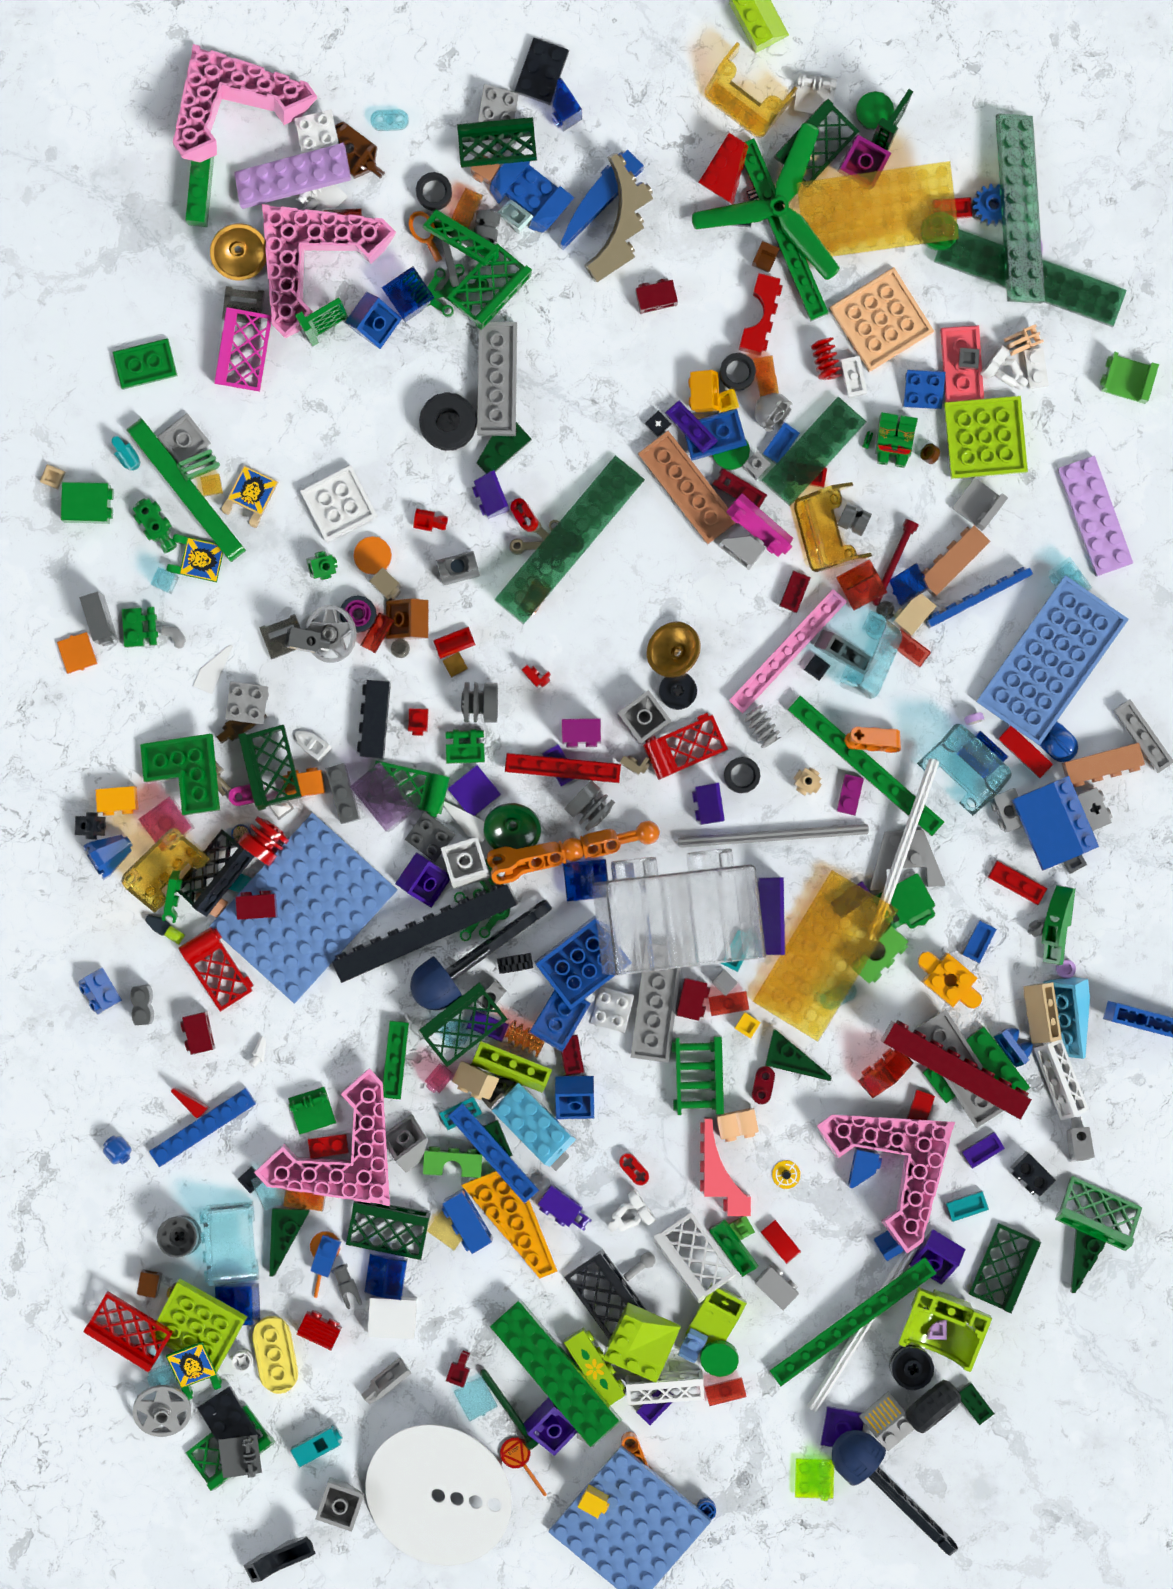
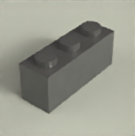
M342 763L325 768L340 823L346 824L360 820L361 817L346 764Z

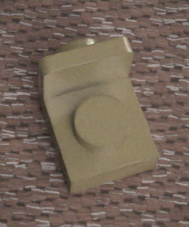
M630 755L628 757L623 756L619 762L638 776L640 773L644 774L650 766L647 763L649 760L647 757L640 766L637 765L639 761Z

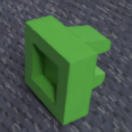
M742 1216L729 1223L740 1240L755 1233L746 1216Z

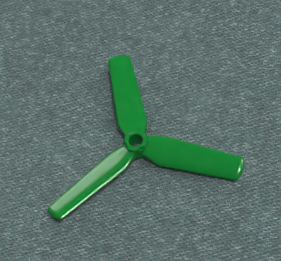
M803 123L777 179L776 197L771 201L752 200L694 212L692 214L693 227L695 229L755 223L774 216L779 219L785 235L825 280L834 277L840 267L803 216L789 208V203L799 192L819 134V129L810 123ZM777 203H782L785 208L782 211H776L774 206Z

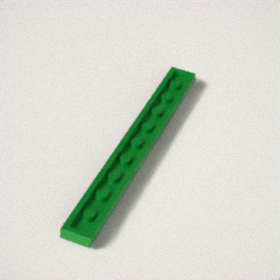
M755 138L745 142L748 145L744 166L758 199L771 201L776 197V188ZM777 203L774 209L776 211L784 210L783 204ZM774 216L767 218L810 322L828 315L829 312L805 256L785 235L779 219Z
M799 696L789 707L788 711L909 817L916 796L866 752L848 748L844 742L846 735L802 696ZM924 805L918 825L930 836H933L943 825L944 821Z
M926 1257L772 1368L770 1373L780 1387L937 1272Z

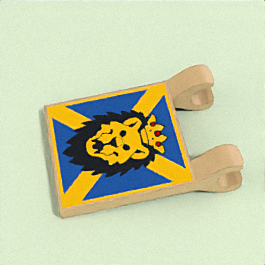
M243 466L227 500L222 506V512L229 515L234 503L254 512L249 521L250 526L257 528L279 482L247 466Z

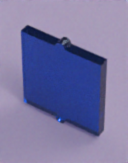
M918 563L910 566L890 580L893 589L892 594L896 596L900 606L929 589L925 581V575L921 572Z

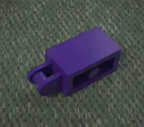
M552 1183L538 1202L539 1210L546 1215L552 1214L556 1217L555 1221L563 1227L565 1225L570 1227L573 1223L585 1231L587 1223L592 1221L590 1217L581 1212L583 1208L581 1204ZM578 1214L582 1216L579 1222L575 1220Z

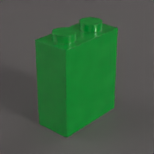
M62 482L61 521L64 523L110 524V519H113L111 500L114 499V489L108 483Z

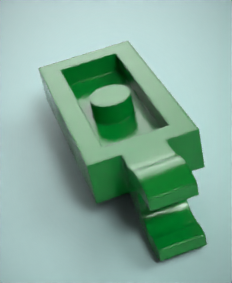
M173 870L169 877L162 921H165L167 915L172 916V923H175L178 914L174 907L178 906L180 896H177V890L180 891L182 879H179L181 871Z

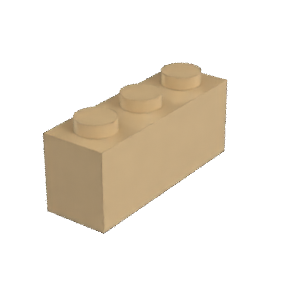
M1053 982L1023 986L1032 1044L1062 1040Z

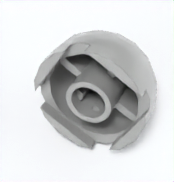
M779 393L761 396L756 402L755 418L762 428L767 432H771L774 430L772 427L776 424L781 426L788 418L792 410L789 407L792 405V402Z

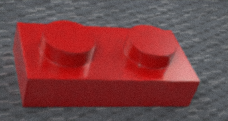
M347 1134L308 1139L310 1158L349 1153Z

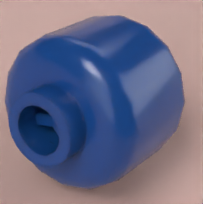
M112 1136L104 1142L103 1154L112 1164L121 1163L122 1165L130 1159L129 1155L132 1148L122 1136Z

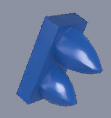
M1005 1029L993 1036L1016 1068L1025 1065L1029 1061L1028 1057L1032 1052L1033 1044L1032 1042L1017 1043L1019 1029Z

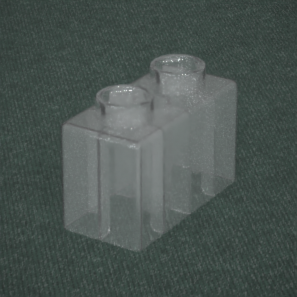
M731 848L687 853V872L658 875L656 857L612 861V880L595 882L593 885L602 973L604 975H624L765 958L766 950L755 866L751 864L734 866Z

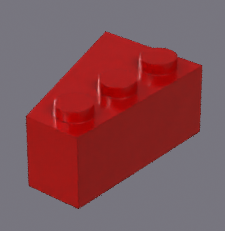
M728 133L698 183L730 204H734L748 145L731 133Z

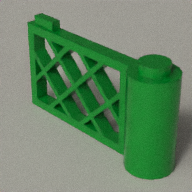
M375 761L367 798L371 799L370 803L382 805V801L423 810L432 817H437L438 814H442L450 777ZM379 765L387 767L390 772L383 779L378 775ZM401 770L405 771L409 778L399 783L394 774ZM419 774L425 775V784L418 788L413 778ZM392 776L397 786L388 791L383 781ZM411 780L416 790L407 795L402 785ZM381 783L386 793L380 797L374 796V787ZM400 788L405 797L398 801L394 800L390 793ZM418 792L421 796L420 806L412 804L408 797Z

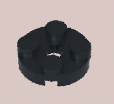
M687 673L678 677H665L660 683L659 695L661 701L668 708L682 710L688 708L695 701L697 686L692 677ZM677 685L681 686V690H684V693L679 694V696H675V692L672 691L673 688H677Z

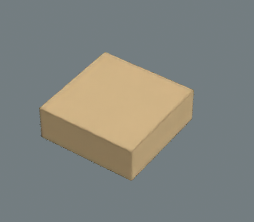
M47 464L40 482L59 490L66 472Z

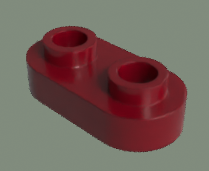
M768 1066L758 1068L755 1074L752 1098L757 1104H766L771 1099L775 1072ZM765 1072L769 1074V1078L766 1080L762 1078V1074ZM761 1091L765 1092V1097L759 1098L758 1093Z

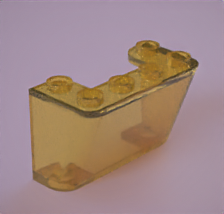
M172 828L124 873L121 882L127 891L156 913L165 904L166 896L162 889L168 884L172 871H182L187 864L194 869L202 868L210 858L196 842L177 828Z

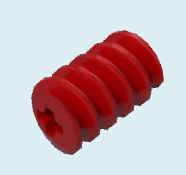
M833 337L818 340L811 346V349L815 351L813 352V357L817 358L814 363L819 365L816 368V371L820 373L818 375L819 380H831L842 376V374H836L841 368L834 366L839 360L833 359L837 352H831L836 347L829 344V342L834 340Z

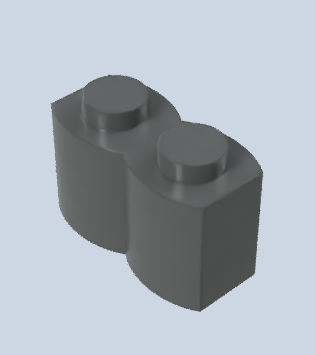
M151 986L132 987L130 998L134 1006L132 1009L134 1025L152 1024L154 1010L151 1005L153 1000Z

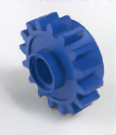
M991 183L988 189L983 186L981 192H976L977 198L972 200L976 205L972 207V210L976 211L974 217H979L980 223L984 221L986 226L993 224L994 227H997L998 222L1004 224L1005 218L1009 219L1011 217L1009 212H1013L1014 208L1010 205H1013L1015 201L1009 199L1012 193H1005L1006 187L1001 190L1000 184H997L993 188ZM995 202L997 209L990 208L988 203Z

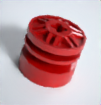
M257 816L255 821L261 825L260 828L251 824L250 827L255 832L254 836L245 832L238 843L260 861L270 866L277 857L272 848L275 847L282 850L283 847L278 841L281 840L287 844L289 839L273 823Z

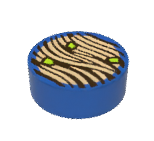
M239 824L232 829L231 836L238 842L245 832L251 834V830L248 826Z

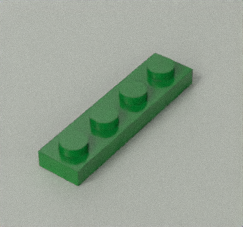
M390 1021L383 1079L384 1098L401 1100L409 1022Z

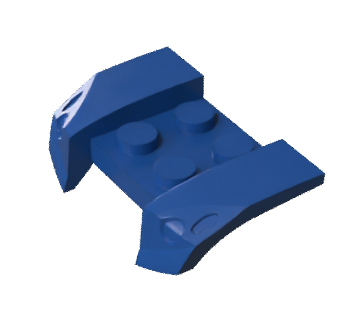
M530 161L503 164L490 186V191L498 204L501 203L506 195L533 216L529 229L541 233L545 232L575 198L561 186H555L530 166Z

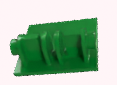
M325 1086L288 1098L289 1108L293 1113L299 1135L336 1123Z

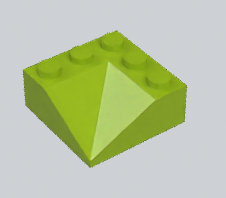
M627 1303L605 1348L603 1360L656 1383L665 1366L681 1325L631 1303Z

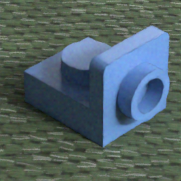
M691 1328L682 1341L678 1355L695 1363L708 1336Z

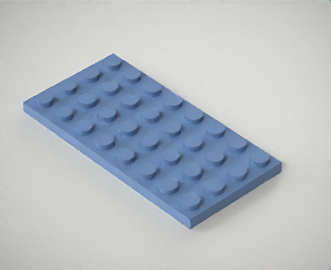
M1065 575L976 702L1040 746L1129 619Z

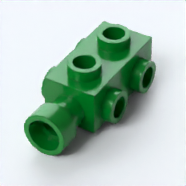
M149 498L138 501L135 504L136 507L133 508L136 513L133 516L139 525L143 524L146 530L143 532L148 540L159 541L164 554L174 550L177 544L168 535L171 533L169 528L172 525L167 517L162 518L159 512L162 509L156 501L152 502ZM148 508L149 512L147 514H143V510ZM158 524V530H153V526Z

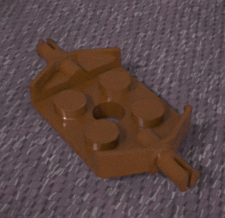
M344 121L335 125L339 144H352L354 146L353 152L346 153L350 174L353 178L356 179L369 172H373L381 179L385 172L376 166L377 146Z

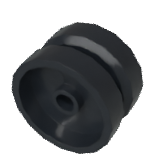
M900 1345L893 1351L890 1357V1372L899 1386L907 1390H918L930 1383L934 1375V1364L924 1348L915 1345H906V1347ZM914 1364V1367L912 1369L908 1368V1366H912Z

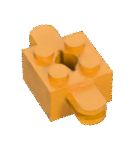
M923 952L919 955L917 963L920 968L928 973L921 982L950 1007H954L958 1001H961L966 1007L972 1009L980 1006L982 996L972 987L978 978L953 956L945 953L939 959L931 952Z

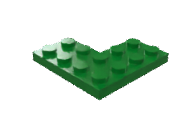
M213 734L140 744L144 782L178 778L182 815L220 811Z
M984 1026L965 1039L983 1068L995 1074L993 1078L997 1080L999 1077L1012 1083L1011 1088L1013 1089L1016 1086L1024 1091L1030 1089V1086ZM929 1068L922 1072L945 1103L956 1097L943 1076Z

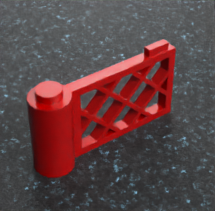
M708 713L698 716V721L660 738L652 736L645 740L646 744L643 747L658 780L728 750L713 715L709 716ZM709 720L713 726L711 734L701 731L703 723ZM691 729L697 732L694 741L683 738L686 730ZM699 733L709 736L706 747L696 743ZM670 737L680 739L677 748L669 747L666 739ZM712 738L719 740L722 746L721 749L715 751L708 748ZM682 741L692 744L689 754L679 751ZM694 746L705 749L702 757L696 758L691 756ZM677 753L687 757L685 764L680 767L675 762Z
M209 927L178 948L221 1012L252 992L251 987L254 984L248 976H243L220 940L222 936L217 928L212 929V927ZM221 949L224 954L223 962L212 960L213 952ZM199 961L209 962L207 973L199 971L195 964ZM211 963L222 965L220 975L209 973ZM224 966L233 967L235 970L234 978L222 976ZM208 976L219 978L217 989L209 987L207 984ZM222 979L233 981L231 991L220 989ZM235 982L243 983L247 990L241 994L233 992ZM219 992L230 994L229 1001L224 1005H221L218 1001Z

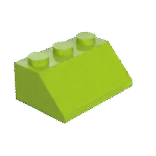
M729 0V5L755 53L789 36L771 0Z

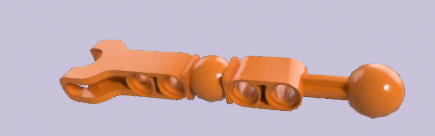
M644 821L637 826L636 830L619 834L613 829H605L588 833L583 837L580 836V840L569 838L563 844L560 840L559 842H548L521 849L501 847L488 852L487 862L492 868V880L496 884H505L516 881L523 874L559 866L562 863L565 864L566 860L575 862L583 856L587 859V857L595 858L613 854L620 849L621 844L638 840L645 845L653 844L658 840L660 830L656 823ZM494 857H500V858H501L500 860H497V861L492 860ZM505 872L503 876H497L498 873Z

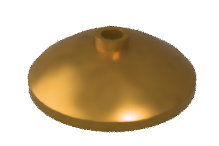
M243 223L227 225L216 233L211 242L210 257L212 264L222 276L237 281L250 279L257 275L266 263V242L262 234L250 225ZM240 246L241 250L235 251L234 248Z
M670 622L661 626L651 636L647 646V660L650 667L664 677H678L685 674L694 666L699 657L701 649L700 638L697 632L684 622Z

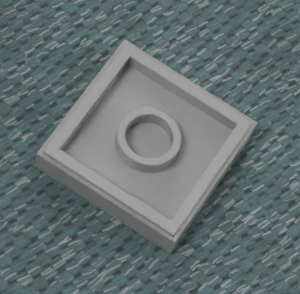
M188 413L157 436L177 463L199 454L211 444Z

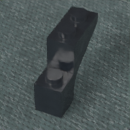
M305 1536L288 1540L271 1552L260 1554L243 1566L251 1582L254 1583L262 1581L273 1573L305 1560L316 1553L313 1549V1543Z

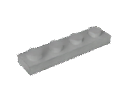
M1131 699L1113 710L1134 741L1140 744L1141 751L1157 773H1160L1173 763V759Z

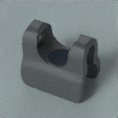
M474 551L436 560L443 585L480 576Z

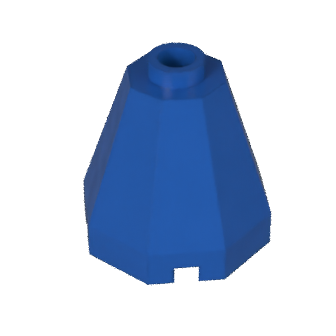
M121 834L91 841L85 844L83 849L89 853L87 856L97 873L99 875L102 874L101 878L105 880L112 875L132 852L130 847L133 845L127 836L123 837Z

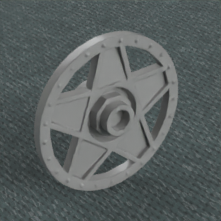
M335 605L322 606L316 609L307 621L305 630L321 633V638L330 640L329 650L331 649L338 656L332 659L323 657L328 651L318 649L317 653H312L317 659L327 663L342 661L352 652L356 642V627L352 617L346 610ZM325 610L323 622H315L314 619L317 615ZM336 611L343 614L348 622H339ZM351 633L348 648H346L343 638ZM307 638L308 645H312L310 638Z
M157 1385L147 1388L138 1395L133 1405V1419L136 1425L143 1432L152 1436L166 1437L174 1435L188 1424L191 1417V1404L188 1397L178 1388L169 1385ZM157 1391L154 1400L143 1399L146 1395ZM168 1391L177 1394L182 1399L171 1400ZM137 1410L147 1415L143 1424L138 1418ZM187 1410L186 1417L180 1424L176 1415ZM163 1425L169 1430L155 1431L154 1429Z

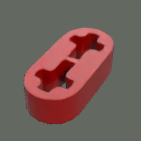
M515 499L510 506L513 515L525 531H534L538 527L537 517L524 499ZM520 504L522 505L523 513L518 510ZM526 517L531 520L529 526L527 525Z
M624 1153L619 1159L620 1167L636 1185L646 1184L649 1180L648 1171L633 1154ZM625 1157L633 1159L631 1161L634 1166L633 1169L629 1165H623ZM636 1169L639 1173H645L644 1181L641 1179L636 1180L637 1174L634 1172Z

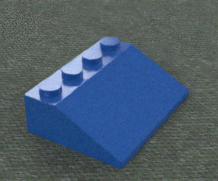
M1069 776L1012 799L1042 871L1099 847Z
M596 915L534 961L570 1010L631 964V961Z

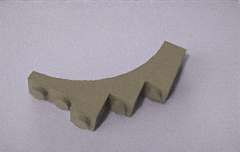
M617 153L607 157L618 185L619 203L617 218L605 245L595 257L584 265L594 282H599L635 258L633 254L635 249L626 240L644 229L642 225L644 220L635 211L653 200L651 187L647 183L644 184V182L635 184L637 180L631 171H627L625 159L621 154L618 156Z

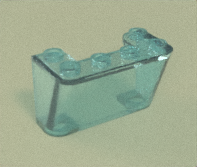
M873 611L869 612L862 628L866 630L869 637L878 640L868 666L863 671L847 664L839 681L840 687L870 699L875 698L879 694L903 637L902 632L895 625Z
M955 724L917 763L925 771L927 766L925 760L930 758L938 760V768L941 767L967 792L959 804L972 816L992 800L1012 776L1010 768L962 724ZM967 799L972 800L975 807L969 806Z
M253 1201L207 1205L200 1212V1224L204 1226V1232H201L202 1244L205 1243V1251H203L202 1256L203 1263L207 1265V1271H204L205 1283L208 1282L209 1286L259 1279L258 1259H255L253 1222L255 1221Z

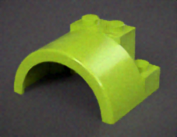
M918 1287L911 1304V1312L899 1339V1345L904 1347L906 1345H915L931 1350L954 1361L963 1370L971 1372L991 1324V1315L972 1308L971 1304L967 1301L934 1289L933 1292ZM939 1320H947V1340L926 1339L927 1331L933 1323Z

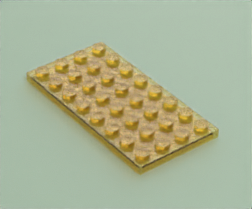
M950 161L797 183L800 215L803 216L832 257L959 239Z
M831 870L787 943L785 955H780L752 1002L819 1042L898 909Z

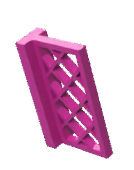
M226 307L214 384L260 392L272 315ZM237 313L246 315L250 322L240 328L236 322ZM249 315H250V316H255L256 318H254L253 320H251V318L249 317ZM260 317L268 319L267 326L261 331L254 324V321ZM252 323L258 333L248 339L243 329ZM235 325L239 328L236 332H234ZM266 330L265 338H264L261 333ZM241 331L247 341L237 347L233 338L235 334ZM260 335L264 340V345L256 350L250 341ZM249 342L255 352L245 358L239 349ZM232 344H233V345L236 347V349H234V350L231 352V350H232ZM263 349L261 357L258 352ZM238 350L244 360L234 366L230 356ZM257 354L261 359V363L257 368L253 369L247 360ZM246 362L252 371L242 377L236 368ZM229 363H230V364L232 365V367H233V368H231L230 370H228V369H229ZM260 368L258 376L255 371ZM235 369L241 379L235 383L226 382L228 373ZM254 373L258 378L257 387L248 386L244 379ZM241 381H243V382L245 383V385L238 384V383L241 382Z

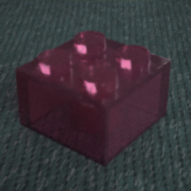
M170 796L138 819L159 849L163 851L195 829L188 817L182 815V810L174 798Z

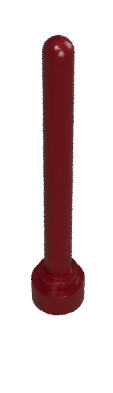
M905 519L902 525L904 531L872 601L874 606L880 604L910 535H913L919 527L918 523Z

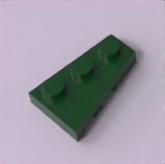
M516 422V436H491L476 464L485 474L493 470L496 472L531 442L532 439Z

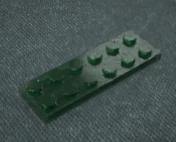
M837 397L761 482L787 505L791 506L867 421L840 397Z

